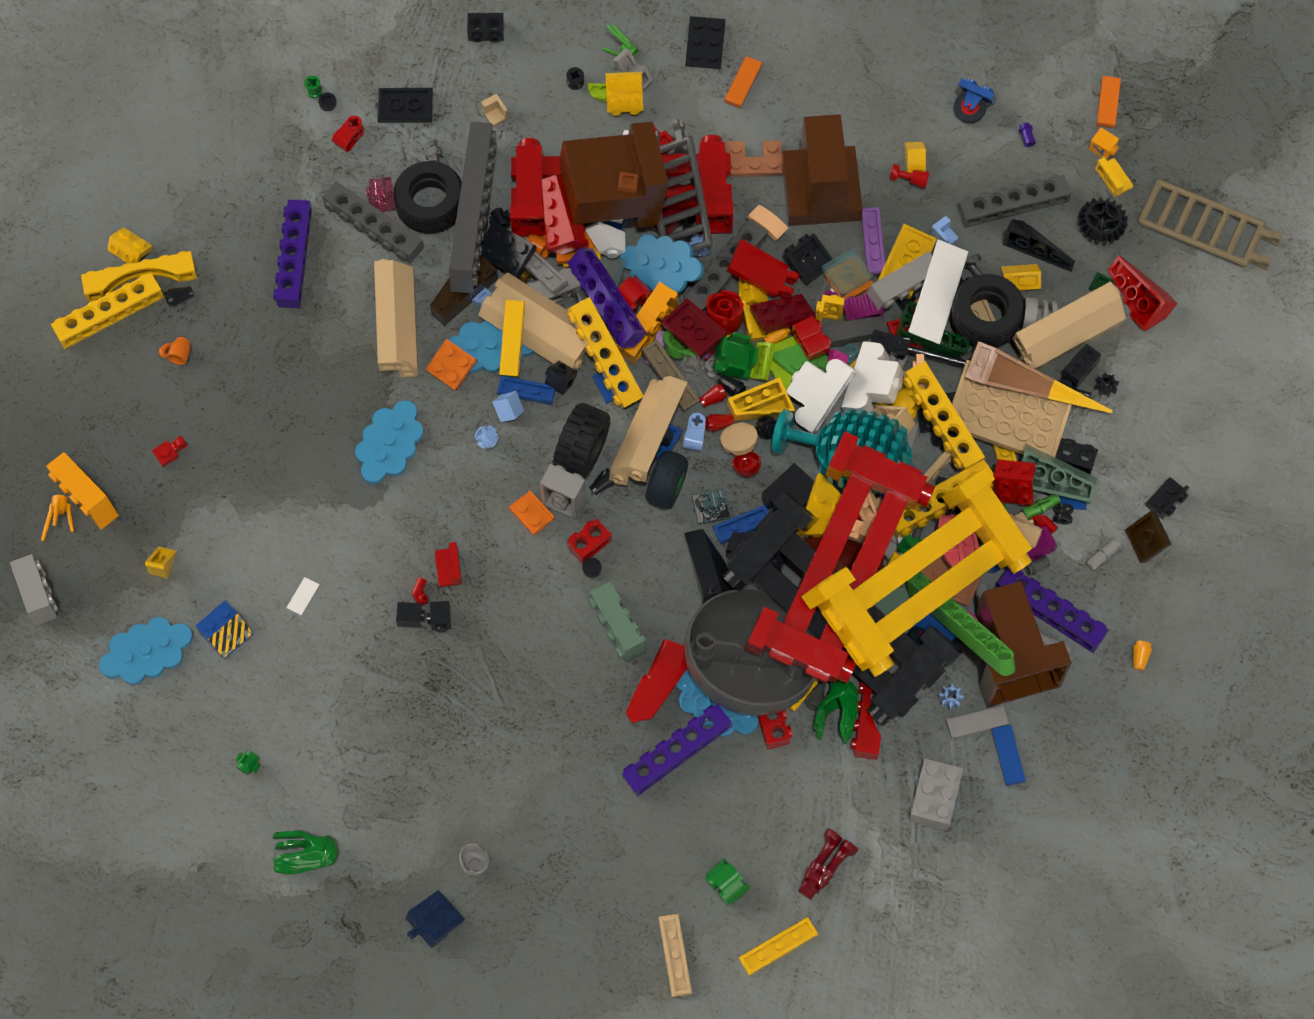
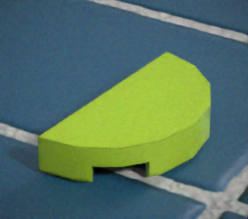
M587 83L588 93L592 98L600 102H607L606 84Z

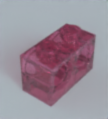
M391 177L369 179V187H366L369 204L381 212L395 211Z

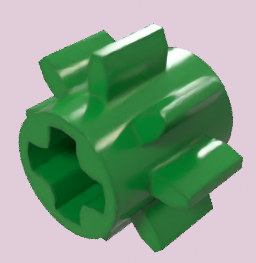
M248 750L244 754L240 752L235 759L238 764L236 768L246 775H249L251 772L256 774L261 766L258 762L259 757Z

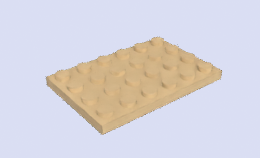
M967 360L952 405L972 437L1022 455L1025 444H1028L1055 457L1072 404L985 385L965 377L970 361Z

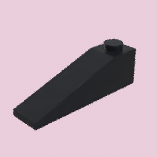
M1013 219L1008 225L1003 242L1004 246L1072 272L1075 260L1031 225Z
M699 529L684 533L702 604L718 594L736 590L723 578V575L728 570L727 564L705 531Z

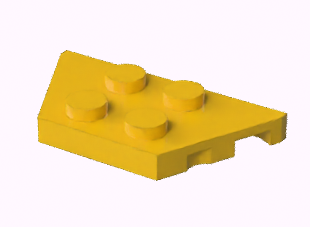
M818 473L806 505V508L818 520L808 531L800 530L797 533L800 537H803V535L823 536L841 497L837 489L821 473Z

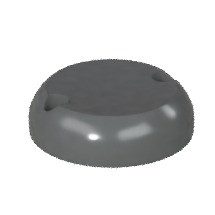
M742 589L740 592L738 590L723 592L700 606L688 626L684 653L687 668L693 680L708 698L730 711L760 716L783 711L798 703L807 694L816 678L805 674L806 670L791 663L789 667L768 657L769 653L762 650L760 656L745 650L764 607L779 613L776 620L782 623L788 614V611L770 594L754 589ZM806 630V634L815 637L810 631Z

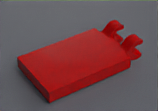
M743 239L738 241L727 268L728 272L772 297H775L777 294L782 298L791 296L794 289L791 286L784 285L785 281L793 285L794 281H797L799 278V273L787 270L788 265Z

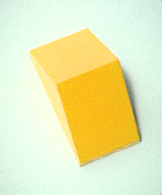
M905 142L907 172L912 173L913 170L926 171V148L924 143Z
M158 546L145 561L149 574L168 579L177 551Z

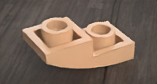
M758 205L747 216L749 220H753L768 230V235L774 241L788 229L785 223L761 205Z

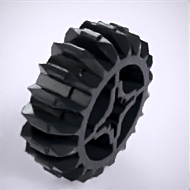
M1102 197L1098 201L1093 198L1091 203L1087 201L1078 214L1079 220L1077 223L1080 226V232H1084V238L1090 237V242L1096 240L1097 245L1102 242L1104 246L1107 244V241L1111 244L1114 243V240L1118 241L1124 235L1128 225L1126 223L1128 216H1125V210H1121V204L1115 205L1116 200L1109 202V197L1105 201Z

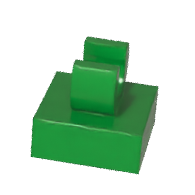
M909 534L902 539L897 548L903 554L922 540L919 537L914 539Z

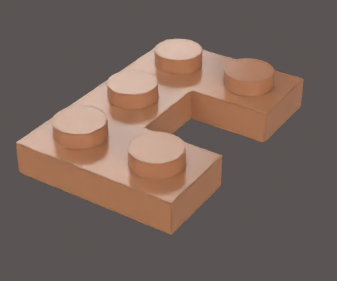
M781 140L763 141V157H745V141L726 142L727 153H731V176L727 177L782 176Z

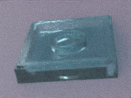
M853 248L822 265V270L842 297L873 279V275Z

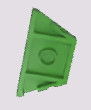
M799 344L774 352L772 361L791 376L797 370L800 371L805 362L813 363L827 373L828 356L824 354L809 361Z

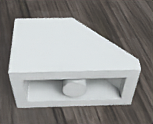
M595 222L585 227L588 236L599 253L606 255L608 258H617L626 252L625 232L602 222Z

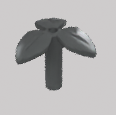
M974 254L966 259L963 269L965 267L970 268L975 276L983 274L975 264L978 260L982 259L980 254Z

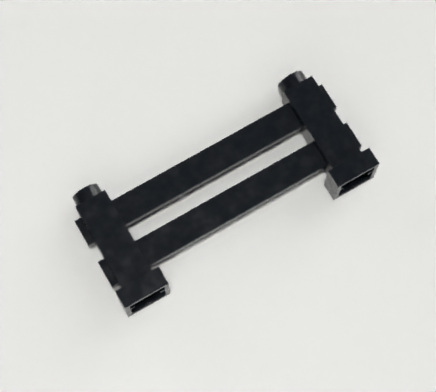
M783 492L774 502L778 509L775 512L770 510L755 527L758 530L749 541L744 539L729 557L732 560L726 566L728 570L723 575V578L739 592L745 585H751L755 581L781 606L789 611L799 588L771 562L782 552L806 574L816 550L797 533L800 530L808 531L817 522L818 518L790 493ZM834 568L832 574H834V573H836V572H838V571ZM875 605L867 610L875 623L886 616ZM817 606L807 630L820 640L827 620ZM930 626L920 637L924 642L921 647L905 632L889 643L894 650L892 654L903 664L902 668L894 676L886 670L874 677L869 668L862 671L857 664L855 665L853 672L877 693L871 700L873 703L867 711L880 724L885 726L890 719H895L898 714L904 717L919 701L916 695L925 685L931 688L946 671L942 666L945 663L948 665L954 664L964 653L937 627ZM843 645L842 650L848 652ZM848 654L847 658H850V659L853 660V658L850 656V654Z

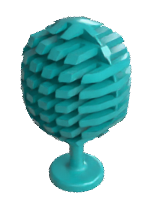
M786 409L782 410L775 425L772 438L773 453L778 455L784 453L790 440L816 446V457L818 456L820 461L821 474L826 479V471L844 431L859 437L856 445L861 447L866 445L886 454L885 458L898 464L901 461L910 466L912 465L913 453L907 439V428L902 425L900 427L898 420L894 418L892 420L883 414L878 415L873 411L849 409L844 412L842 417L841 411H837L833 418H831L829 427L826 428L825 423L818 435L793 429V413ZM843 475L839 482L828 477V481L831 484H837L845 489L849 478ZM871 489L874 495L882 494L874 489Z

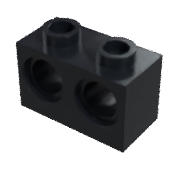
M468 13V41H504V14Z
M1061 438L1055 458L1091 474L1098 449L1089 444L1076 443L1073 439ZM1063 451H1069L1071 455H1065ZM1086 456L1089 458V461H1085L1081 457Z

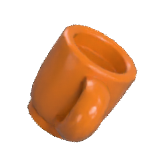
M532 234L526 239L537 246L535 251L543 259H546L551 251L546 250V235L538 236Z
M177 337L173 343H166L160 347L159 356L167 358L174 364L184 365L190 354L191 343L184 337Z

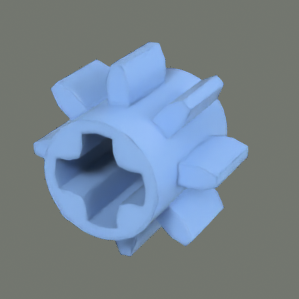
M695 234L690 238L691 242L689 244L694 245L705 241L704 234ZM712 247L693 252V255L705 257L710 253L709 249Z
M491 425L488 427L481 426L475 433L476 441H478L477 445L483 449L485 447H494L499 438L496 433L497 429Z
M953 684L949 688L943 686V693H940L938 698L943 699L941 706L946 705L949 710L953 706L959 708V701H962L964 698L963 695H959L961 688L956 689Z

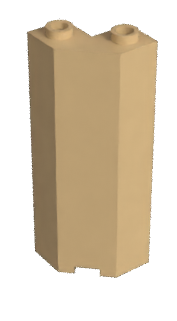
M388 259L374 261L379 371L399 370L400 378L419 376L415 275L413 267Z
M508 272L498 279L494 285L496 287L495 291H493L491 297L487 295L478 316L503 331L505 301H526L522 344L553 364L559 360L572 369L579 370L584 362L582 358L586 352L585 347L587 345L584 340H580L578 337L575 323H571L567 317L568 311ZM581 319V321H582V323H583L584 325H586V326L589 325L587 322H585V321H583V320ZM595 332L591 333V340L593 342L598 341V334Z
M1110 281L1017 332L1012 339L1022 354L1018 360L1039 370L1121 325L1126 317L1120 292Z
M672 376L664 377L661 381L657 379L650 381L612 464L609 480L623 485L628 484L629 477L636 481H647L648 471L681 397L684 398L688 382Z

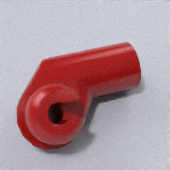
M1035 515L1031 518L1035 526H1041V528L1047 526L1051 534L1058 529L1046 515Z
M418 577L412 590V596L416 603L425 605L429 601L428 595L426 596L423 591L427 581Z

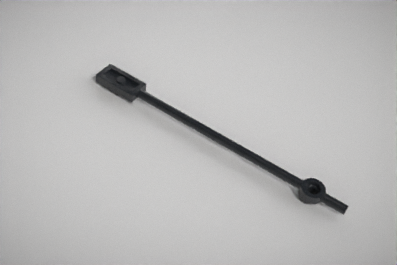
M878 330L873 331L871 342L883 345L886 352L890 355L906 358L907 353L915 355L924 354V357L964 367L967 361L910 346L909 338ZM1058 380V382L1066 385L1067 387L1081 393L1082 395L1088 398H1091V392L1073 388V385L1069 380Z

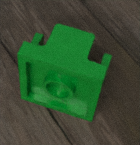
M733 332L729 337H725L716 345L712 372L748 381L751 369L757 364L759 348L754 347V344L748 343L750 336Z

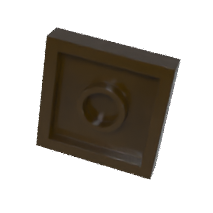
M1156 510L1148 512L1125 529L1140 563L1148 562L1171 545L1168 534H1166Z

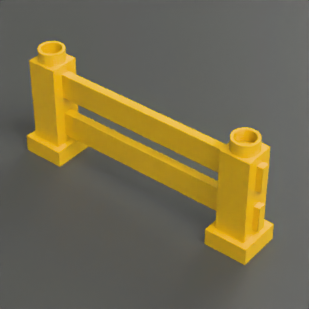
M987 467L969 476L942 496L950 509L955 506L959 507L961 512L858 587L853 590L849 584L855 581V578L846 566L801 596L809 609L816 606L819 607L833 631L836 632L844 647L862 671L869 668L873 676L876 677L893 666L894 662L889 654L894 650L889 643L996 564H998L1000 569L1008 566L1012 574H1015L1032 562L1027 554L1032 547L989 486L995 479ZM976 532L983 545L876 623L867 612L870 607L969 535Z

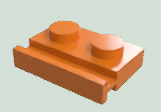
M530 490L526 495H523L509 506V510L533 536L538 534L551 521L555 520L553 514Z

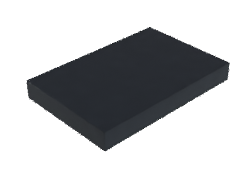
M379 88L378 123H432L433 88Z

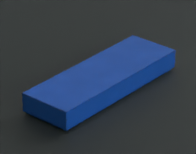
M501 375L497 395L516 391L519 399L553 405L556 389L544 383Z
M763 505L713 526V531L720 545L729 542L732 532L751 533L756 531L755 527L766 516L768 510Z
M1006 725L992 728L991 731L1005 786L1025 783L1026 780L1012 726Z

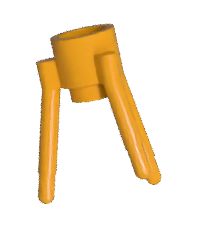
M54 495L52 497L41 541L45 540L52 514V525L56 526L58 514H64L66 511L70 531L74 532L71 504L67 503L66 496Z

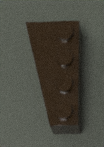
M479 256L481 263L480 271H477L478 286H474L473 293L451 292L449 277L430 304L432 316L444 327L471 304L472 299L484 288L488 289L498 280L497 269L483 256Z

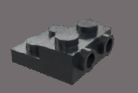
M815 233L810 236L808 234L798 239L800 243L796 246L792 244L784 250L785 254L782 256L791 270L799 273V277L805 285L835 264V261Z

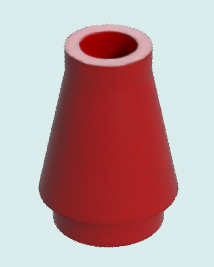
M719 384L717 386L714 385L698 399L703 408L725 401L724 398L728 396L722 385Z
M709 414V416L705 417L707 431L715 432L734 424L732 414Z

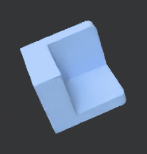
M947 216L943 217L931 228L930 235L937 238V240L951 245L958 240V236L949 228L951 221Z
M516 391L501 394L492 402L501 422L514 420L524 412Z

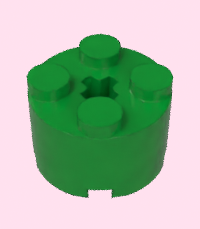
M725 858L706 873V883L713 890L718 889L720 891L718 893L719 897L727 906L730 903L733 905L751 889L748 883L745 884L742 881L744 878L729 862L727 863Z

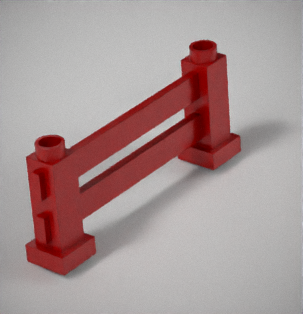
M706 135L699 142V154H696L710 231L711 234L733 233L732 184L726 183V176H731V153H725V142H723L720 136ZM535 138L520 140L519 145L516 146V157H511V179H516V188H511V232L520 237H529L532 234L538 236L545 235L542 179L553 175L562 177L559 166L560 156H543L542 145ZM661 154L663 163L687 155ZM690 162L665 171L667 177H677L692 170ZM674 185L668 187L665 199L695 189V186ZM695 196L664 208H693L698 206L697 197ZM700 213L696 214V225L701 224Z
M845 431L825 476L839 482L843 475L849 478L788 614L782 623L776 620L779 613L764 607L745 650L758 656L764 650L769 653L768 657L789 667L791 663L806 670L805 674L824 683H827L828 680L835 683L837 679L848 683L856 663L854 660L847 658L849 653L842 650L844 644L828 622L820 640L805 633L817 606L809 609L801 596L832 575L870 489L885 494L850 571L855 578V581L849 584L852 590L876 574L906 505L914 508L917 503L926 507L936 487L926 482L928 477L921 474V470L901 461L898 464L885 458L886 454L866 445L864 447L856 445L859 437Z

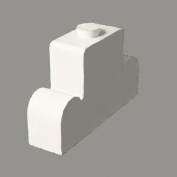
M863 342L854 367L857 372L848 385L841 406L844 412L849 409H862L871 412L874 408L872 402L893 404L899 389L902 387L904 371L899 363L890 361L888 353L880 343Z
M838 359L830 360L826 366L827 373L813 363L805 362L800 371L797 370L791 378L793 381L787 389V394L804 404V407L796 411L795 420L811 433L816 434L857 372L856 369L844 361Z

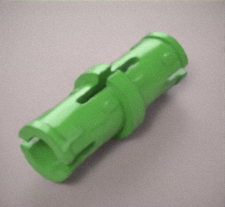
M1052 494L1042 500H1036V503L1021 509V512L1029 520L1032 516L1046 513V510L1061 503L1058 495Z

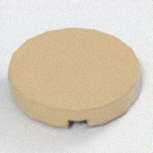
M748 423L732 424L722 432L720 437L724 451L737 456L751 452L759 441L757 430Z

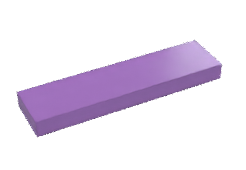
M879 207L863 208L862 227L867 274L869 276H877V274H881L885 265Z

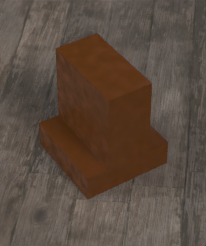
M841 114L804 117L801 149L782 151V172L788 226L861 221L863 208L855 146L844 145Z
M653 121L632 123L627 135L563 141L559 166L573 224L634 218L636 227L658 225L669 183ZM620 172L638 174L636 194L617 191Z
M1019 581L983 591L976 618L978 622L1013 651L1015 660V672L1009 676L1000 675L989 664L986 665L979 685L986 708L1060 688L1072 662L1064 641L1044 646L1022 582Z

